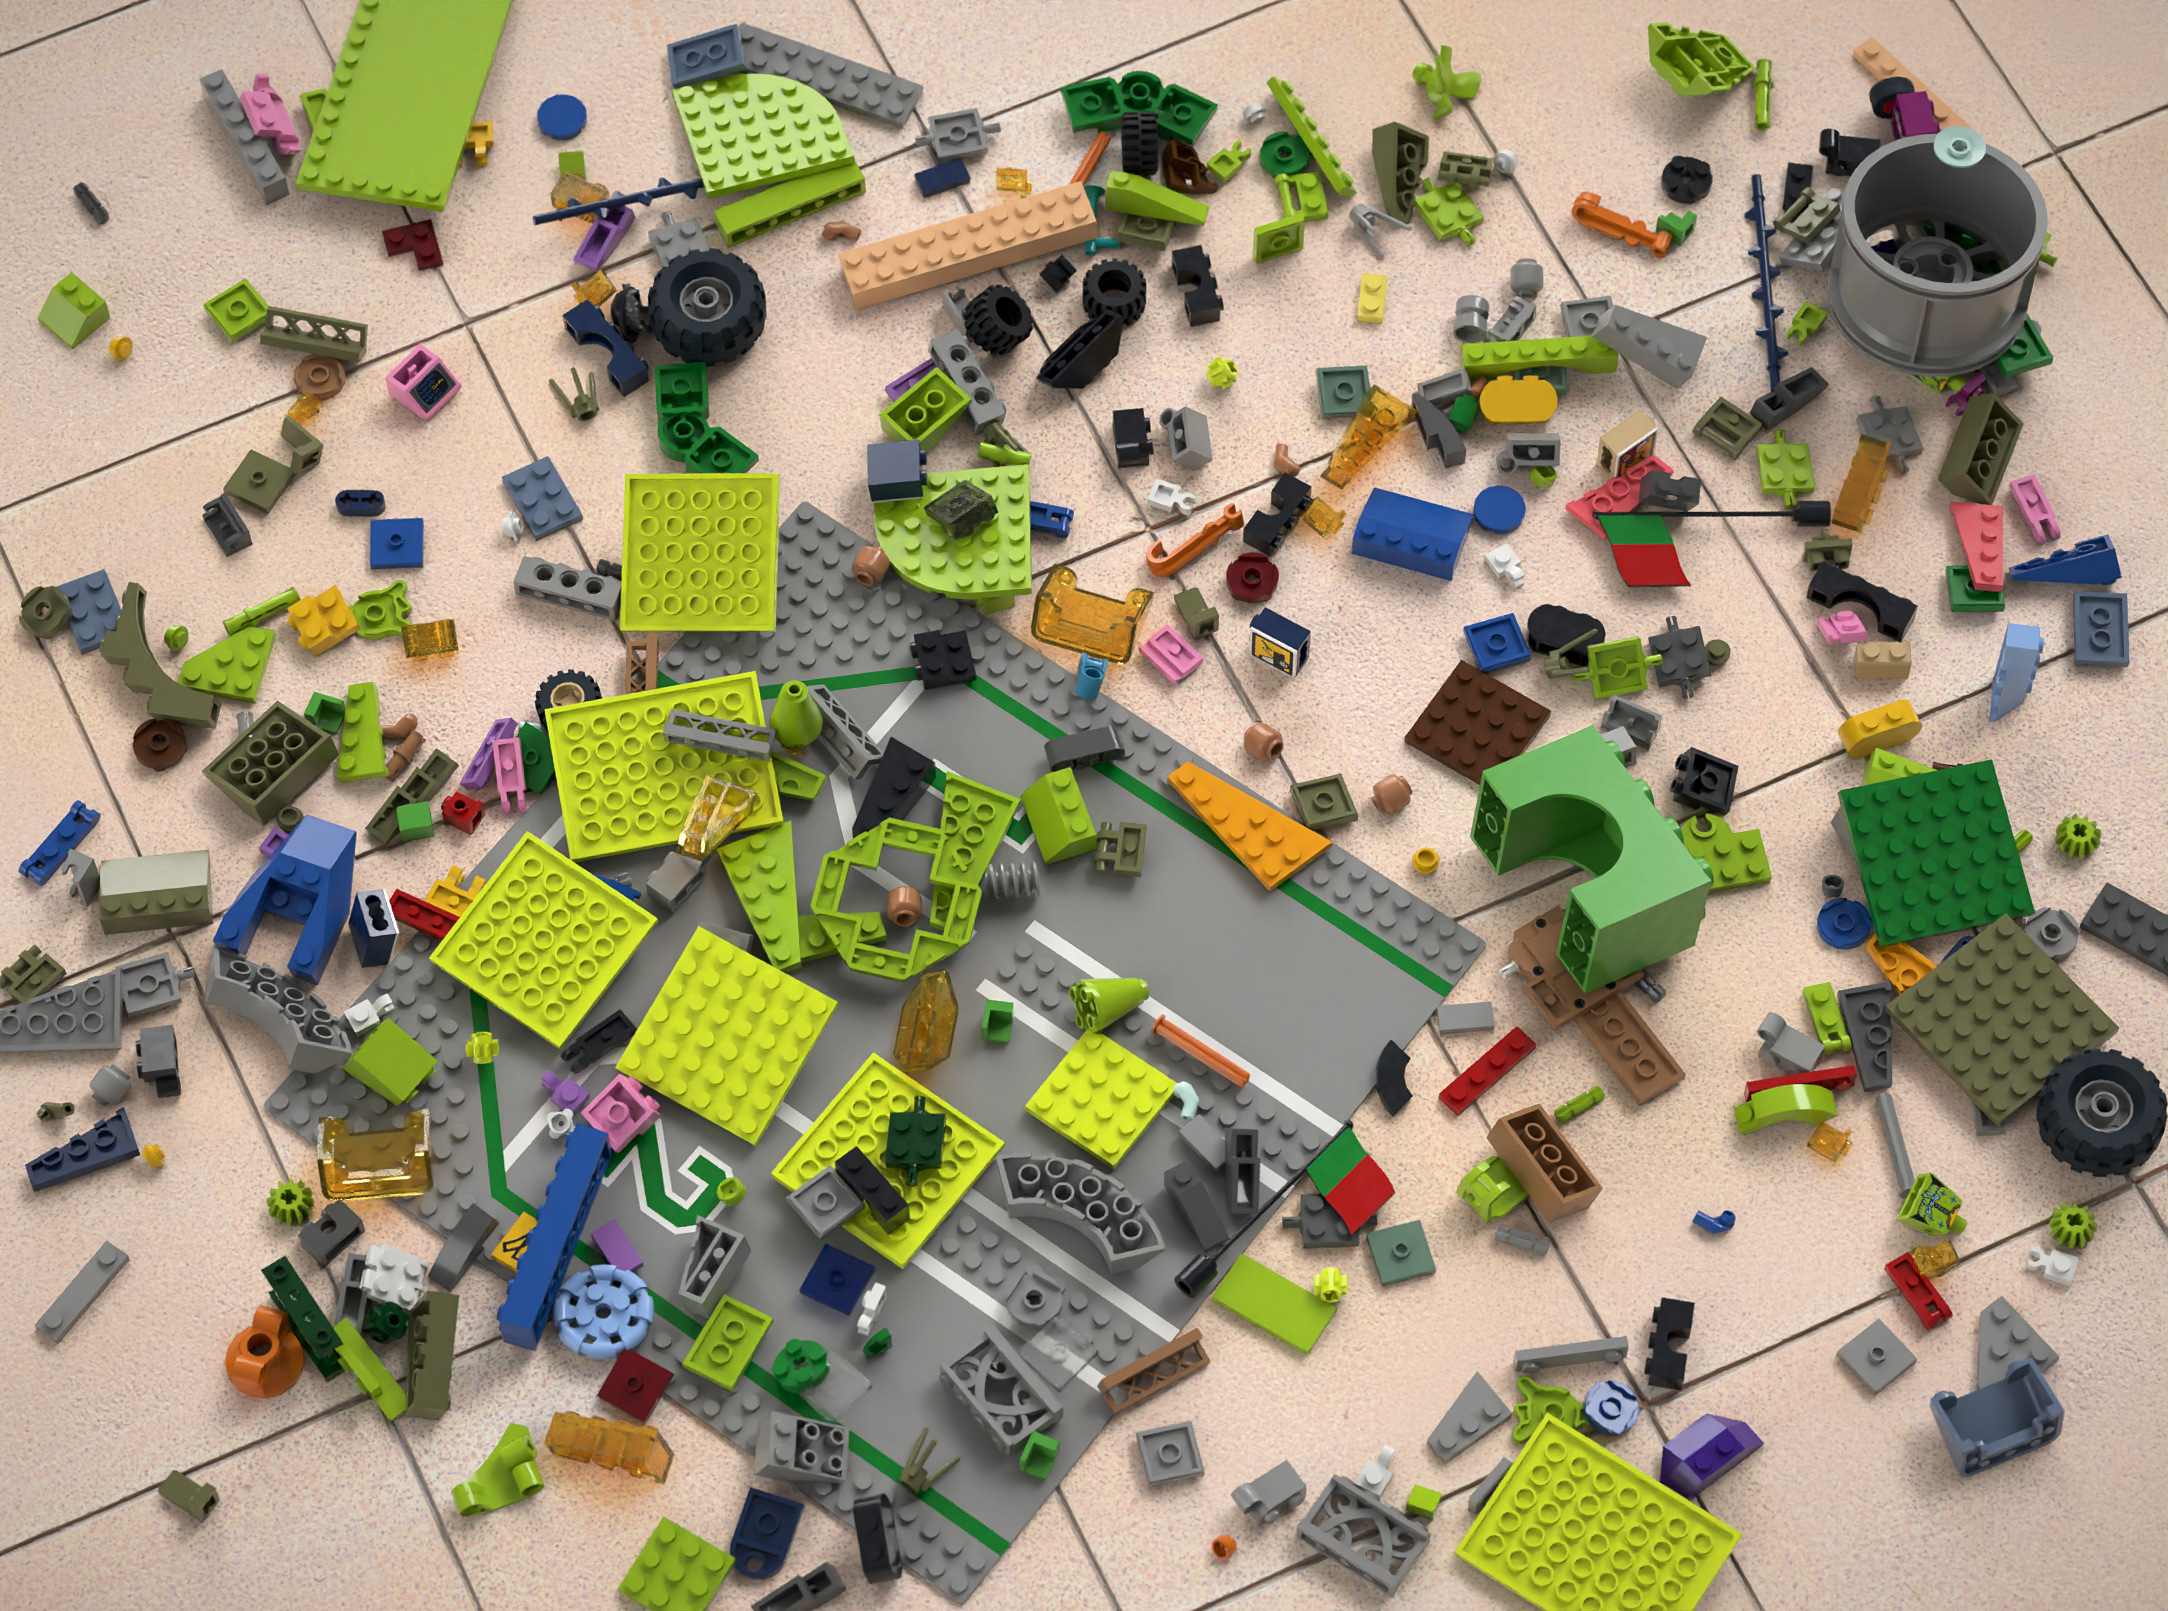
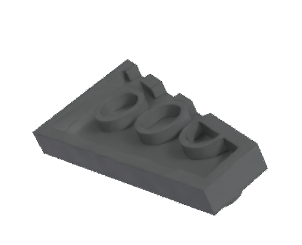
M1891 981L1838 990L1837 998L1851 1041L1852 1051L1864 1092L1891 1088L1892 1027L1891 1017L1885 1012L1886 1005L1891 1002Z

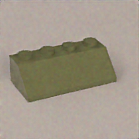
M1995 393L1970 397L1938 477V480L1953 495L1985 505H1992L2024 425Z

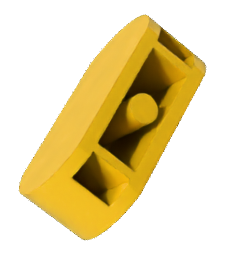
M1497 376V380L1489 382L1484 387L1478 400L1480 414L1490 424H1544L1555 413L1558 404V397L1553 386L1546 380H1538V376H1523V380H1512V376Z
M1899 700L1852 716L1839 727L1838 735L1849 757L1859 759L1871 755L1876 747L1886 750L1910 741L1921 731L1922 724L1911 702Z

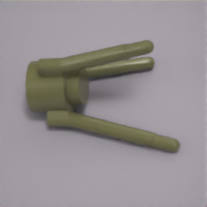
M571 368L579 394L574 399L573 405L553 379H549L553 389L570 410L572 418L577 417L579 421H588L597 415V411L600 409L597 404L593 372L589 373L591 396L589 397L587 394H584L576 368Z
M992 421L984 427L982 431L986 437L983 441L984 443L1001 447L1007 443L1015 452L1019 450L1029 453L1010 435L1007 429L1003 428L999 421ZM991 460L993 467H1000L998 461Z
M1597 629L1585 633L1558 650L1550 651V658L1544 660L1547 677L1554 679L1565 675L1588 673L1590 671L1588 665L1570 668L1568 658L1566 656L1562 657L1561 654L1597 634Z
M928 1427L923 1428L905 1468L900 1473L899 1482L915 1494L920 1489L926 1492L934 1481L960 1461V1457L956 1456L931 1477L926 1478L928 1472L922 1466L937 1444V1440L933 1439L918 1462H914L928 1433Z

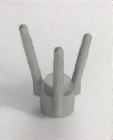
M1362 203L1358 204L1351 210L1349 218L1356 224L1355 228L1364 236L1378 257L1383 259L1384 255L1366 231L1369 229L1372 233L1375 232L1373 227L1376 221L1375 216L1407 231H1411L1412 228L1378 211L1373 206L1367 208Z

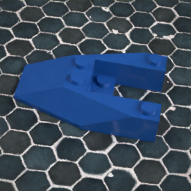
M306 814L249 878L225 913L213 939L216 947L246 955L265 912L305 925L287 967L294 978L318 985L350 914L357 832Z

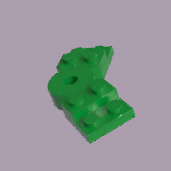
M1147 71L1129 72L1121 78L1119 83H1116V80L1111 77H1105L1061 87V95L1073 133L1094 128L1097 129L1098 133L1120 129L1121 117L1124 112L1154 111L1157 116L1159 136L1169 141L1175 137L1193 146L1218 110V104L1176 84L1167 85L1164 89L1160 78Z
M706 362L654 365L657 417L660 421L658 424L659 445L662 452L668 458L678 462H685L686 471L689 474L747 473L759 462V455L723 428H709V424L706 421L710 417Z

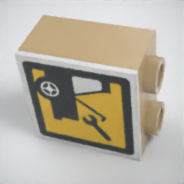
M1638 410L1600 437L1596 465L1610 479L1623 475L1627 469L1655 453L1658 428L1653 419L1645 416Z

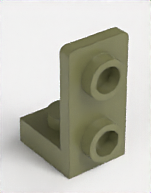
M290 416L285 417L281 436L296 448L292 454L290 470L299 475L320 463L323 444Z
M1197 587L1174 595V601L1194 640L1219 631V614L1215 607L1208 608Z
M173 1470L158 1489L161 1496L202 1523L220 1501L215 1487L207 1482L202 1487L177 1470Z

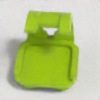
M1491 1156L1474 1167L1461 1180L1456 1190V1193L1487 1224L1493 1219L1505 1217L1528 1197L1527 1192L1502 1158Z

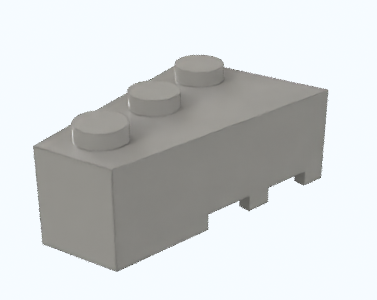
M697 1215V1227L694 1239L691 1240V1252L689 1260L685 1265L679 1296L685 1309L709 1319L751 1253V1248L745 1235Z

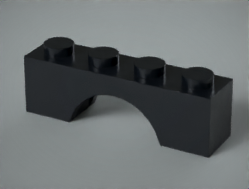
M1824 561L1810 582L1806 596L1807 599L1828 609L1842 602L1863 604L1874 613L1878 624L1877 632L1900 643L1912 625L1918 605L1913 604L1911 600L1898 597L1884 587H1877L1866 582L1860 576L1849 574L1839 566L1828 564Z

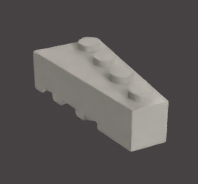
M1614 305L1600 315L1592 335L1674 388L1679 387L1692 378L1707 339L1706 336L1618 305Z

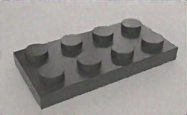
M2107 882L2082 920L2080 928L2168 976V915Z

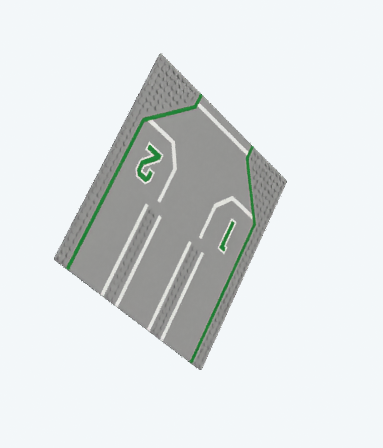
M802 502L779 527L776 632H685L659 661L658 688L756 671L766 728H770V714L785 683L797 680L803 682L806 686L824 684L883 752H885L890 738L893 737L935 762L936 779L903 821L939 829L941 828L947 771L1020 799V795L1044 775L1052 773L1044 749V745L1048 741L1106 726H1116L1122 738L1126 752L1125 755L1114 761L1075 769L1072 772L1096 834L1101 830L1102 822L1111 823V831H1119L1120 822L1147 825L1141 877L1115 875V865L1111 864L1107 866L1105 874H1097L1095 872L1094 856L1098 852V842L1097 850L1045 865L1021 801L991 864L994 871L997 872L999 864H1003L1005 871H1008L1010 863H1013L1018 871L1021 863H1024L1027 870H1029L1031 863L1035 862L1040 873L1041 896H1038L1036 889H1033L1032 895L1028 897L1025 889H1023L1020 897H1017L1015 891L1012 890L1010 897L1007 898L1004 891L1001 890L999 898H995L993 891H990L988 899H986V880L984 877L980 885L982 897L970 945L905 983L851 972L839 953L802 963V968L786 973L836 1000L839 1006L757 1147L640 1083L643 1087L640 1090L645 1098L648 1095L651 1096L659 1104L660 1107L657 1111L661 1114V1117L643 1135L638 1133L619 1153L611 1147V1160L562 1285L578 1271L583 1273L590 1270V1266L609 1264L592 1239L591 1233L615 1219L643 1261L644 1266L633 1273L639 1276L646 1284L648 1296H652L654 1302V1318L652 1325H649L646 1330L648 1334L632 1351L675 1374L664 1395L754 1459L758 1421L771 1411L848 1427L849 1443L846 1482H787L854 1530H856L853 1516L854 1500L883 1493L886 1494L893 1509L902 1564L955 1602L964 1604L1113 1418L1114 1414L1097 1387L1099 1382L1106 1376L1175 1340L1229 1272L1239 1255L1245 1252L1307 1174L1305 1172L1215 1261L1217 1264V1276L1195 1298L1186 1296L1177 1287L1174 1278L1197 1255L1212 1257L1226 1242L1204 1252L1164 1187V1172L1189 1159L1202 1180L1229 1239L1255 1214L1230 1213L1226 1166L1224 1165L1215 1173L1178 1135L1179 1130L1189 1122L1183 1121L1180 1118L1184 1102L1181 1098H1177L1176 1095L1171 1098L1115 1170L1025 1111V1105L1087 1030L1086 1028L1080 1029L1076 1024L1075 1015L1077 1011L1075 1003L1069 996V988L1075 986V983L1082 979L1136 978L1138 980L1143 979L1149 989V999L1099 1032L1176 1083L1187 1082L1191 1084L1199 1098L1195 1117L1200 1114L1224 1140L1225 1128L1258 1130L1257 1158H1261L1260 1210L1345 1125L1344 1122L1353 1116L1377 1085L1376 1064L1380 1053L1387 1043L1392 1040L1403 1051L1407 1048L1435 1013L1437 1006L1442 1004L1485 950L1486 942L1333 842L1330 849L1269 892L1167 782V776L1186 762H1190L1304 826L1301 821L1100 691L1098 697L1094 700L1081 698L1075 691L1077 676L958 599L948 598L943 593L935 591L929 593L919 589L899 576L891 566H889L880 583L871 586L859 583L852 572V564L861 548L875 545L810 503ZM940 630L942 635L966 630L977 680L924 690L923 681H918L916 677L915 665H919L918 659L912 658L910 643L914 642V634ZM818 737L808 745L803 746V744L794 745V747L786 746L775 739L772 751L827 776V780L815 802L779 795L783 822L785 823L790 820L792 822L798 916L814 915L810 905L823 856L832 850L836 851L853 839L852 827L879 764L871 765L862 779H854ZM556 778L457 888L468 892L476 875L486 879L487 883L527 831L570 859ZM775 826L575 862L589 873L609 879L612 877L617 879V875L625 872L628 873L633 884L631 888L641 892L640 899L634 898L633 902L658 918L659 922L561 1050L430 962L429 957L442 941L418 931L351 1007L366 999L372 1005L379 997L388 994L395 1010L379 1017L381 1023L390 1018L438 1061L433 1066V1069L436 1071L426 1083L421 1080L415 1087L418 1093L408 1104L403 1101L396 1106L346 1072L342 1066L348 1059L316 1074L294 1069L264 1103L265 1111L446 1240L472 1203L477 1205L499 1224L482 1245L485 1249L476 1261L509 1284L511 1279L516 1278L517 1272L498 1263L492 1258L491 1253L523 1212L536 1218L539 1206L544 1205L547 1196H545L547 1185L550 1180L554 1181L556 1177L555 1167L559 1156H564L567 1149L565 1148V1141L568 1134L561 1135L558 1139H554L549 1135L551 1129L546 1119L547 1115L550 1112H563V1110L551 1102L550 1097L553 1093L542 1086L543 1080L541 1077L549 1070L562 1083L567 1078H570L587 1091L590 1098L572 1117L574 1126L581 1124L594 1128L581 1112L619 1074L629 1078V1076L618 1071L615 1067L633 1036L596 1062H591L588 1068L577 1074H574L570 1068L585 1053L581 1050L576 1057L567 1062L563 1061L560 1054L576 1042L578 1037L619 1009L623 1011L638 1029L695 933L698 922L756 936L720 862L716 849ZM696 842L712 854V860L706 868L707 876L672 913L648 896L647 878L654 870L658 871L670 852L673 851L676 854L681 850L684 852L691 843ZM1111 843L1109 845V852L1116 853L1117 843ZM883 846L877 871L850 865L838 912H879L887 940L873 943L869 946L910 955L916 929L939 935L944 933L941 930L930 927L935 884L929 883V878L935 857ZM901 886L916 889L922 899L921 918L916 923L907 927H901L892 923L887 916V895L891 890ZM756 936L751 955L770 965ZM987 999L1014 1003V1018L1008 1044L982 1041V1023ZM345 1014L339 1019L338 1026L341 1032L345 1031L347 1034L352 1056L374 1029L357 1037ZM1162 1014L1165 1015L1166 1020L1250 1074L1248 1083L1244 1087L1238 1086L1158 1033L1152 1034L1151 1029L1154 1023ZM489 1032L492 1033V1039H498L499 1055H493V1062L476 1064L473 1063V1056L466 1057L465 1044L466 1041H471L472 1034ZM874 1052L1005 1142V1148L999 1155L1016 1152H1032V1154L1038 1155L1057 1154V1157L1086 1162L1092 1165L1094 1169L1117 1179L1135 1199L1142 1203L1150 1218L1152 1217L1162 1237L1165 1251L1139 1268L1111 1274L1098 1248L1090 1239L1075 1228L1063 1222L1044 1217L1029 1216L1009 1219L995 1158L907 1266L902 1269L841 1226L823 1240H820L787 1202L786 1197L792 1192L771 1178V1172ZM563 1121L559 1122V1126L564 1125ZM730 1177L738 1178L746 1187L744 1199L735 1206L724 1205L717 1196V1189L720 1183ZM697 1215L745 1235L751 1248V1253L725 1295L772 1317L774 1321L733 1392L683 1368L682 1364L709 1320L685 1309L679 1296L685 1265L689 1260L691 1252V1240L694 1239L697 1227ZM1033 1272L1045 1273L1055 1279L1060 1287L1062 1310L1059 1316L1044 1329L1037 1330L1022 1326L1007 1311L1008 1288L1017 1277L1023 1274L1026 1276L1033 1275ZM593 1280L585 1285L588 1289L591 1285L596 1284V1282ZM614 1280L612 1286L619 1289L622 1282ZM876 1282L886 1286L887 1298L877 1320L873 1323L869 1336L857 1332L859 1329L857 1324L865 1310L864 1306H862L867 1290L872 1291ZM560 1291L558 1292V1295H557L556 1299L559 1298V1296H560V1294H561ZM1036 1295L1034 1298L1030 1296L1027 1298L1030 1301V1305H1039L1041 1303L1039 1295ZM637 1297L630 1299L631 1305L638 1302ZM571 1298L569 1304L576 1307L578 1300ZM600 1308L596 1312V1316L605 1319L611 1315L612 1311L608 1308ZM631 1320L629 1326H636L638 1322ZM577 1321L569 1324L570 1328L573 1329L579 1327ZM992 1325L997 1328L1063 1406V1418L1040 1432L1045 1436L1058 1440L1060 1452L1046 1480L1020 1471L1019 1460L1027 1443L1017 1449L1010 1457L1004 1450L1000 1452L994 1446L991 1434L987 1430L982 1431L974 1421L975 1415L970 1409L964 1410L957 1401L956 1396L958 1395L952 1388L948 1390L939 1379L940 1364L944 1361L946 1362L972 1343ZM887 1328L891 1334V1348L867 1359L863 1353L864 1345L876 1333ZM619 1335L609 1338L612 1344L621 1341ZM587 1338V1340L590 1341L591 1343H594V1342L596 1341V1340ZM791 1339H799L800 1341L811 1340L819 1343L825 1349L830 1362V1371L826 1379L815 1388L813 1385L804 1388L806 1392L792 1393L784 1390L772 1372L776 1356ZM989 1346L978 1352L973 1358L982 1362L990 1349ZM806 1363L798 1365L797 1370L801 1367H806ZM963 1364L958 1367L956 1375L962 1381H967L970 1379V1375L964 1373V1370L972 1369L978 1372V1368L971 1364ZM1000 1364L997 1366V1370L992 1366L990 1369L997 1373H1004L1007 1368L1005 1365ZM1144 1375L1136 1378L1134 1387L1140 1384L1145 1377ZM987 1376L985 1401L997 1405L1014 1406L1012 1395L1013 1389L1018 1383L1017 1379L999 1381ZM1129 1381V1382H1127V1383H1125V1384L1130 1386V1385H1131V1381ZM975 1387L968 1389L975 1397ZM1121 1388L1110 1391L1117 1406L1127 1400L1129 1391ZM1021 1392L1018 1395L1020 1405H1024L1022 1398L1025 1400L1030 1398L1027 1392ZM1042 1411L1026 1416L1029 1426L1045 1415V1412ZM990 1415L996 1422L997 1417ZM1020 1417L1015 1418L1016 1425L1013 1430L1011 1424H1003L1002 1429L1007 1435L1014 1436L1021 1432L1023 1424ZM928 1427V1433L914 1462H918L931 1441L936 1439L937 1444L922 1466L928 1472L926 1478L931 1477L956 1456L960 1457V1461L934 1481L926 1492L920 1489L915 1494L899 1482L900 1473L905 1468L923 1428Z

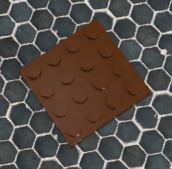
M1461 660L1406 734L1404 742L1480 785L1482 771L1525 753L1550 718L1551 710Z

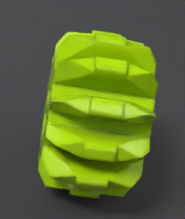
M2076 813L2072 816V819L2065 816L2062 824L2057 825L2055 844L2060 845V853L2068 851L2069 859L2074 854L2080 860L2084 858L2085 854L2091 857L2101 843L2099 838L2102 833L2101 829L2096 828V821L2088 822L2087 815L2081 819Z
M289 1178L286 1185L278 1181L279 1189L270 1188L269 1193L271 1197L266 1200L267 1206L270 1207L268 1210L270 1216L276 1217V1221L279 1224L287 1220V1224L290 1227L293 1225L294 1220L303 1224L302 1216L311 1217L312 1212L310 1208L315 1205L312 1198V1190L309 1187L305 1188V1184L301 1180L294 1184L293 1179Z
M2076 1201L2072 1203L2071 1207L2064 1202L2061 1204L2060 1209L2053 1211V1218L2049 1221V1227L2053 1229L2051 1231V1238L2059 1237V1246L2066 1242L2070 1250L2074 1248L2075 1243L2082 1249L2085 1247L2086 1242L2093 1240L2094 1232L2097 1230V1223L2093 1222L2095 1220V1213H2087V1205L2078 1208Z

